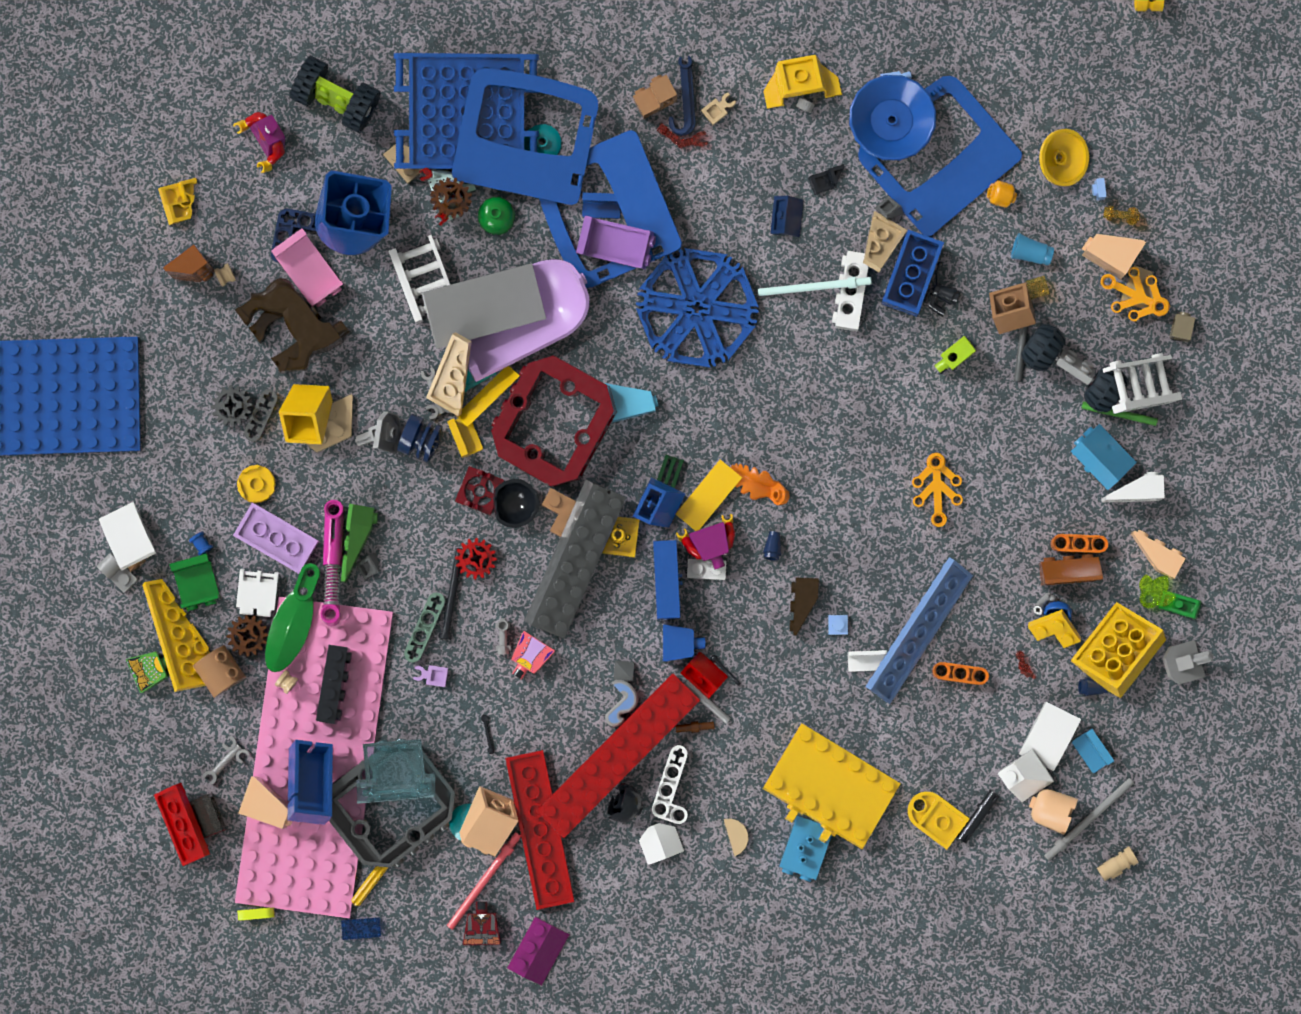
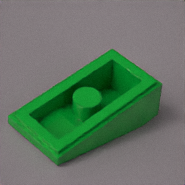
M1163 590L1158 608L1197 620L1202 601ZM1167 597H1169V600H1168V603H1167V606H1166V605H1165V599H1166Z

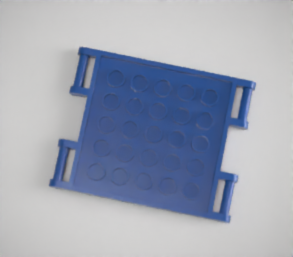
M394 53V59L396 60V86H394V92H409V130H394V136H396V163H394V169H452L473 74L482 68L524 73V60H528L530 75L537 76L539 54ZM404 59H409V86H403ZM487 85L484 89L476 135L491 142L524 150V137H530V151L537 152L539 131H524V93L539 92L507 86ZM403 136H409V163H404Z

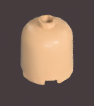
M1042 790L1037 797L1033 796L1029 807L1032 808V819L1034 822L1064 835L1071 821L1069 816H1071L1073 809L1075 810L1078 799L1053 790Z

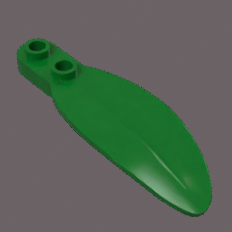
M308 563L302 567L294 590L284 599L273 619L265 651L266 666L271 672H280L288 667L299 654L307 639L313 619V594L320 578V569L315 564ZM309 570L314 571V575L312 577H309L307 575ZM302 588L308 590L306 595L301 594Z

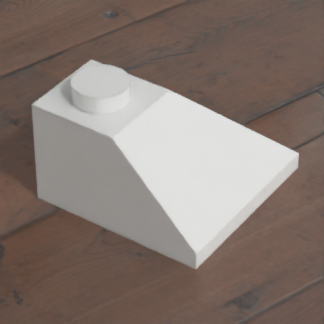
M1033 749L998 772L1007 788L1021 802L1054 782Z

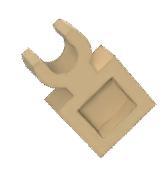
M729 93L723 95L721 102H718L715 98L701 110L712 126L728 114L725 110L726 108L735 106V100L732 103L726 102V98L730 96Z

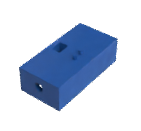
M653 541L657 620L680 619L679 585H682V581H678V577H682V573L678 574L677 541Z

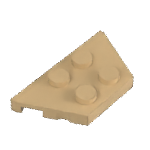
M352 394L332 403L323 443L307 444L315 452L318 453L352 437Z

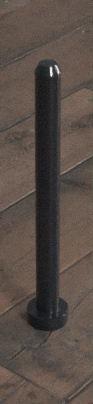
M457 549L455 550L442 633H439L438 638L446 640L452 639V635L449 634L460 567H456L459 560H455L456 556H460L456 552Z

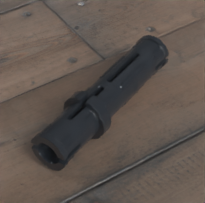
M989 790L982 802L976 805L977 809L957 835V838L967 844L985 816L990 814V809L1000 796Z

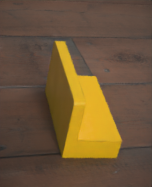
M459 418L447 421L462 458L483 450L473 422L467 427Z

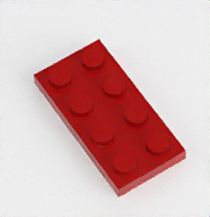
M182 783L175 784L154 794L182 866L210 855L208 845L204 840L201 828L198 825Z

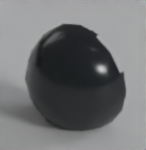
M510 479L503 481L494 489V512L499 523L506 527L519 528L526 526L535 518L540 501L537 492L531 484L522 479Z

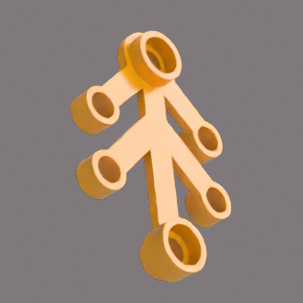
M1131 267L1128 270V275L1132 278L1136 290L1117 282L1111 274L1102 276L1100 283L1103 288H1114L1132 297L1121 302H1113L1111 304L1113 312L1119 313L1122 309L1143 302L1149 305V307L1138 311H1129L1128 317L1131 321H1137L1140 317L1152 313L1156 316H1164L1168 313L1170 304L1167 299L1160 296L1155 276L1149 275L1145 279V283L1150 286L1153 299L1146 296L1139 277L1140 271L1137 267ZM1132 269L1137 270L1138 273L1136 276H1132L1130 274V271ZM1150 277H1153L1155 279V282L1152 285L1148 284V279ZM1106 278H1110L1112 280V283L1110 285H1106L1104 283V280ZM1116 303L1120 304L1118 311L1113 309V305ZM1158 303L1163 304L1162 310H1157L1156 305ZM1132 312H1137L1138 316L1136 319L1130 317Z
M932 453L927 458V467L919 476L913 478L912 485L915 488L923 486L924 480L932 472L933 481L920 495L913 498V505L921 507L925 499L933 492L934 514L931 517V523L935 527H942L946 524L947 517L942 513L941 491L951 499V503L955 506H959L963 502V498L941 480V473L950 479V483L954 487H958L962 483V478L959 475H955L945 466L946 460L942 454ZM934 459L939 460L940 464L938 466L933 465L932 461ZM954 477L959 478V484L953 483ZM915 479L921 480L920 486L914 484ZM958 496L960 503H954L953 498ZM916 498H921V505L915 503ZM940 516L942 522L936 523L935 517Z

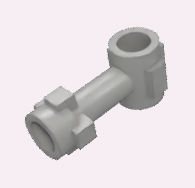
M500 618V621L495 623V627L499 630V646H496V651H498V655L509 654L511 646L507 645V629L510 628V623L505 618Z

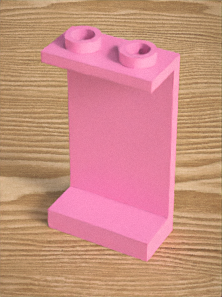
M300 229L271 250L311 307L316 305L318 308L327 301L325 297L329 294L334 296L342 290L340 287L343 285L342 281L338 279L303 229Z

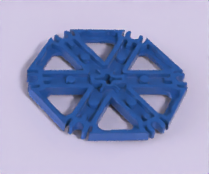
M684 248L686 256H683V251L679 249V258H674L671 253L669 254L671 262H669L666 255L639 288V290L646 291V293L638 292L637 296H642L644 301L642 303L636 302V306L644 308H636L651 349L658 344L659 346L655 348L654 352L657 353L660 349L665 351L662 359H666L668 354H671L667 362L711 368L708 360H711L712 366L716 367L714 361L716 358H720L722 363H725V357L723 356L725 354L729 361L756 326L749 325L748 323L757 324V320L751 319L750 315L752 313L758 314L759 311L751 309V307H759L743 266L736 272L740 263H737L734 267L730 266L731 256L727 258L726 262H723L728 254ZM693 259L714 261L717 264L716 270L701 288L690 264ZM665 270H671L681 295L655 292L652 286ZM732 280H738L741 283L747 299L743 305L716 300ZM696 303H700V307L704 308L699 310L698 313H695V309L691 308ZM650 312L679 315L661 337L655 336L648 320ZM713 320L739 324L742 327V332L731 346L724 347L722 345ZM693 328H695L704 350V355L701 358L681 356L677 352L678 347Z

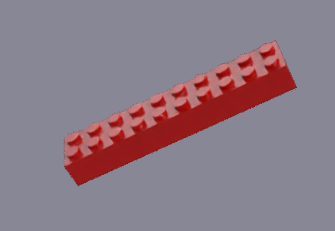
M672 673L536 812L562 838H565L681 721L700 699Z

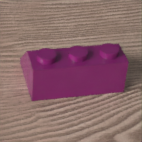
M535 916L507 969L542 986L570 934Z

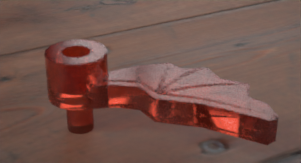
M1020 650L1017 651L1015 656L1019 660L1018 669H1020V673L1024 674L1026 678L1031 677L1035 679L1036 676L1024 661V653Z

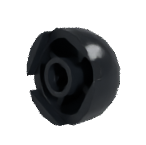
M621 783L616 788L619 791L615 799L613 795L611 797L607 814L611 815L609 819L621 823L630 822L637 815L641 814L643 810V805H641L642 798L636 788L629 784Z

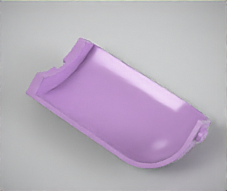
M545 260L532 264L546 319L471 339L468 369L474 380L477 382L573 333L582 324L589 309V295L585 287L587 280L583 273L579 274L572 264L563 260Z

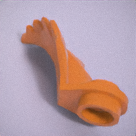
M737 463L731 465L730 468L742 477L735 486L740 487L743 485L741 489L742 494L750 492V499L752 500L768 497L774 504L779 506L788 502L789 491L779 481L773 480L769 472L762 471L759 474L755 467L750 471L747 465H744V468L742 464H739V466Z

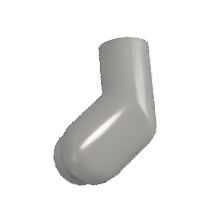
M1045 593L1033 608L1034 613L1037 615L1042 614L1047 603L1056 601V596L1051 595V593Z

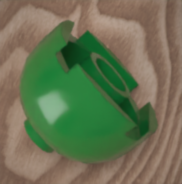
M491 197L480 205L478 222L485 232L493 235H502L508 232L514 225L515 210L508 200L501 197Z

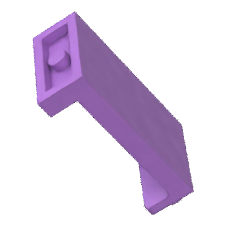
M585 216L576 253L646 270V266H649L651 261L649 253L651 247H654L656 236H654V232Z

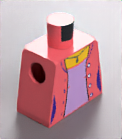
M523 631L511 659L518 663L512 674L521 680L528 670L536 674L554 654L555 650Z

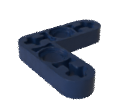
M293 209L281 210L278 215L271 250L277 247L276 243L281 244L284 242L278 238L279 233L282 231L288 232L289 237L293 235L294 228L316 232V229L313 228L316 214ZM289 213L291 217L296 218V214H299L297 225L294 224L295 220L285 222L282 216H286ZM304 216L310 217V225H301V218ZM271 252L272 259L276 263L280 264Z

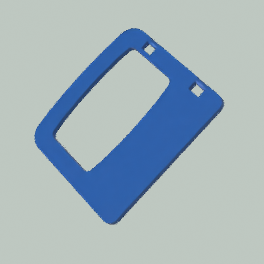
M489 68L477 70L470 81L452 168V177L457 178V181L460 182L463 181L465 183L569 205L576 204L580 197L598 111L597 97L590 90L540 76ZM487 85L520 88L556 96L580 104L582 112L573 153L570 156L538 153L498 144L478 137L476 135V128L485 87ZM585 115L591 116L589 127L583 126ZM573 173L579 174L577 186L571 185Z
M952 76L941 77L925 88V90L930 94L933 102L945 94L952 95L979 126L980 134L936 175L913 191L907 192L877 157L868 154L861 146L858 152L859 161L882 189L901 206L903 213L921 234L928 237L942 228L989 188L990 184L996 182L1022 158L1020 149L957 78ZM890 117L888 121L894 123L895 119ZM875 165H878L884 172L881 176H878L872 168ZM914 209L922 216L919 221L911 214Z
M629 130L590 147L586 166L593 163L600 165L616 196L626 225L654 232L656 240L654 247L650 249V262L678 251L682 247V240L639 135L635 131ZM539 198L546 221L563 261L572 264L579 274H584L587 280L586 288L595 287L636 269V267L611 262L588 271L578 253H576L557 202ZM662 246L663 252L653 255L652 249ZM608 269L610 275L600 279L598 273Z

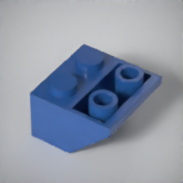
M651 477L637 504L633 517L650 525L669 528L685 493Z

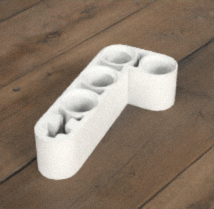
M680 745L674 746L670 751L652 806V812L656 817L676 824L684 823L688 816L685 808L672 804L687 758V750ZM679 748L684 753V757H680L678 763H682L681 767L669 763L671 759L675 761L676 755L673 752L674 750L678 751ZM676 767L678 775L675 778H670L667 775L668 768ZM664 785L671 786L672 794L670 796H664L661 793V788ZM660 803L666 806V812L662 815L655 812L656 805ZM678 809L682 810L685 814L684 818L680 821L675 820L673 817V813Z

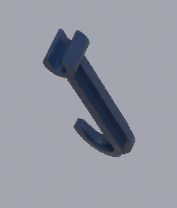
M688 56V64L686 65L683 64L682 57L678 59L681 73L684 127L677 129L673 117H669L670 129L679 136L689 135L694 130L696 124L692 77L693 61L690 56Z

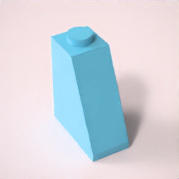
M607 384L611 388L617 410L612 423L656 412L655 407H658L656 395L652 396L651 391Z

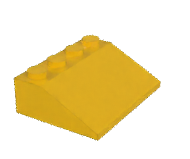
M1116 602L1077 651L1071 662L1104 689L1121 699L1166 641L1165 634L1161 628Z

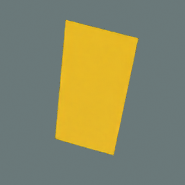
M510 366L505 367L462 409V414L457 417L468 427L520 375Z
M719 460L675 515L695 531L700 530L742 477L722 460Z

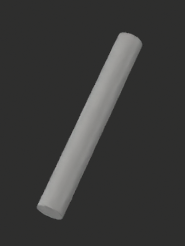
M687 680L685 685L709 710L727 724L731 718Z

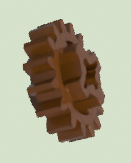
M447 177L445 183L439 180L438 185H434V191H431L430 194L433 197L430 203L435 204L433 210L438 209L439 216L445 214V219H447L451 215L455 219L457 214L462 217L463 211L468 212V206L472 203L469 200L472 193H467L469 187H463V181L457 183V178H454L452 182ZM454 195V198L447 203L448 198Z
M245 615L244 620L239 616V622L232 621L234 627H228V630L231 631V634L226 635L227 638H231L228 645H234L232 651L239 650V655L241 656L244 652H246L247 657H250L251 652L257 655V649L263 651L264 648L261 645L267 644V641L264 640L265 637H268V634L264 633L267 626H261L262 620L256 622V616H253L251 620L249 615ZM248 623L245 628L238 629L240 625ZM255 626L258 627L260 636L256 635ZM250 631V635L256 639L251 638L245 641L246 637L240 634V632L248 633ZM235 635L239 636L240 646L236 642ZM253 642L257 643L256 646L247 649L249 644Z

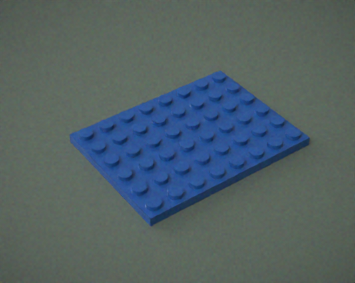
M139 337L0 341V456L141 451Z

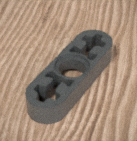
M268 389L261 393L245 428L244 435L251 442H257L261 439L277 405L278 395L273 390ZM272 393L274 401L268 403L267 407H271L270 411H268L266 408L260 407L261 403L265 405L267 401L264 398L265 395L269 396ZM263 410L266 412L267 417L264 421L257 420L256 414L258 411ZM255 421L257 424L263 425L262 428L258 426L256 429L258 436L250 438L251 435L248 432L255 428V424H252V422Z

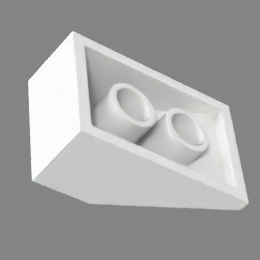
M1147 472L1143 477L1101 499L1102 503L1160 501L1164 499V475H1158V472Z

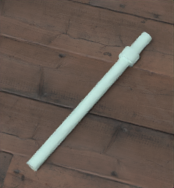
M848 277L846 280L759 288L758 295L766 296L843 287L852 289L857 288V286L872 285V278Z

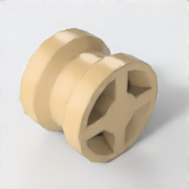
M228 263L221 269H214L222 287L229 281H236Z
M285 670L276 681L275 686L281 687L284 693L288 694L297 683L298 678L292 677Z

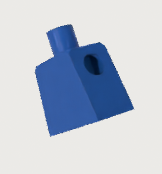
M663 625V662L694 657V649H705V638H694V629Z

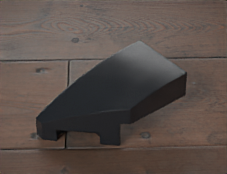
M844 164L808 177L814 195L834 188L845 167Z

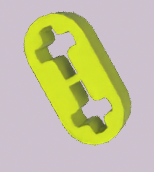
M274 907L237 911L238 920L275 917Z

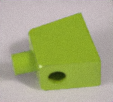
M963 336L941 354L943 359L934 366L940 374L949 368L954 370L974 355L977 350L967 337ZM956 353L957 359L952 362L950 356Z

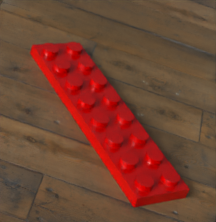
M541 750L505 758L536 910L575 902L562 838L536 812L552 795L544 751Z

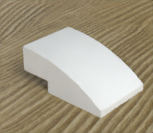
M134 502L99 519L121 571L156 554L148 530Z
M1044 702L1019 755H1024L1033 749L1042 764L1054 771L1081 719L1048 702Z

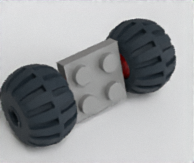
M1048 324L1040 325L1032 334L1021 353L1022 359L1028 367L1037 371H1046L1056 360L1058 366L1089 385L1084 393V398L1092 409L1099 412L1111 411L1112 406L1116 405L1120 396L1114 372L1103 373V369L1110 366H1103L1094 376L1096 369L1093 368V364L1087 360L1082 361L1072 350H1062L1066 339L1057 327ZM1122 372L1125 388H1127L1129 381Z

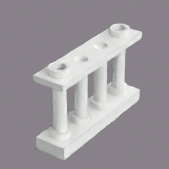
M432 235L428 236L429 244L405 253H398L396 248L389 250L416 324L424 322L422 317L427 313L425 306H418L415 300L419 295H422L421 292L450 285L438 250L441 249L437 238L433 240ZM432 250L434 251L437 261L410 271H404L402 263H405V260ZM440 268L443 279L416 289L415 287H410L409 281L412 280L411 278Z
M1163 353L1152 355L1150 359L1122 364L1121 360L1109 363L1110 367L1103 369V373L1114 372L1120 396L1119 404L1112 406L1114 414L1182 400L1181 392L1172 393V390L1169 389L1163 365L1164 361L1172 359L1171 355L1163 356ZM1150 364L1156 365L1162 389L1161 396L1155 391L1149 367ZM1135 367H1142L1148 391L1147 398L1141 393ZM1122 369H1128L1134 393L1133 401L1127 396L1121 372Z

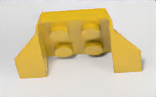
M816 55L778 61L775 73L764 89L767 109L784 106V98L821 91L824 92L825 98L839 96L842 93L838 77L823 66Z

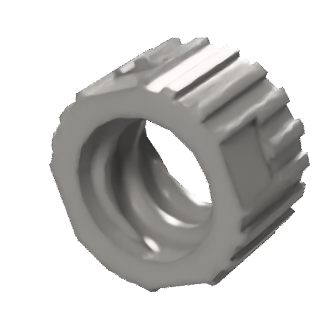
M799 98L796 105L797 108L807 113H811L815 106L813 103Z

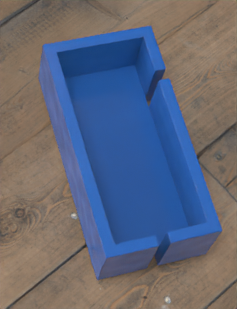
M295 740L289 747L288 801L290 802L288 803L287 821L325 825L332 817L333 744L316 742L310 749L312 746L311 741Z

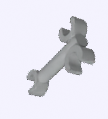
M430 368L432 374L429 377H426L424 372L421 371V377L427 381L429 389L435 377V370L433 368ZM436 403L435 406L429 405L426 407V410H435V414L429 417L430 420L436 419L438 415L451 413Z
M232 736L229 737L233 741L231 747H228L225 743L222 744L223 748L230 750V752L212 771H206L202 776L205 778L208 774H211L213 776V780L210 782L211 785L217 782V775L235 756L239 763H243L244 761L240 758V754L246 753L247 756L251 755L248 750L242 749L237 744V740Z

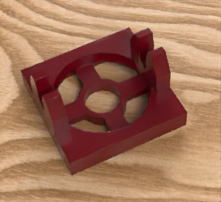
M469 466L455 502L491 516L494 509L493 493L487 491L485 485L489 479L495 489L505 480ZM475 477H482L480 483L475 486L468 483ZM477 486L485 488V494L481 497L476 496L474 493ZM466 489L472 491L474 495L472 502L466 497ZM484 497L491 499L487 504L478 505L479 500Z

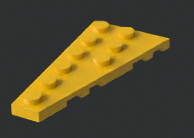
M164 580L144 582L143 589L174 691L206 686L193 665L210 653L209 647L193 623L190 624L186 618V613L183 609H180L174 595Z

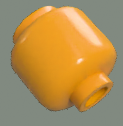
M1002 181L990 184L987 191V198H989L990 203L1004 208L1014 203L1017 197L1014 186Z

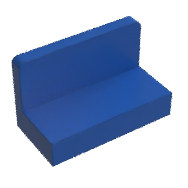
M583 193V217L620 218L621 208L615 194Z

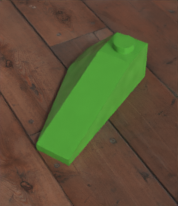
M349 504L346 524L349 536H346L344 544L346 555L343 557L341 582H347L373 529V524H377L378 513H375L374 508Z

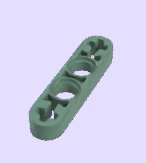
M436 592L428 597L404 652L407 661L415 663L421 659L445 606V598L442 594ZM440 596L439 600L442 603L441 605L437 604L435 610H439L438 613L427 610L428 606L433 607L434 602L431 601L432 598ZM428 613L434 616L432 624H426L423 620L424 616ZM419 631L426 633L427 637L423 642L416 640L415 636ZM412 641L418 645H423L422 649L418 647L416 650L418 657L410 659L408 651H413L415 647L411 645Z

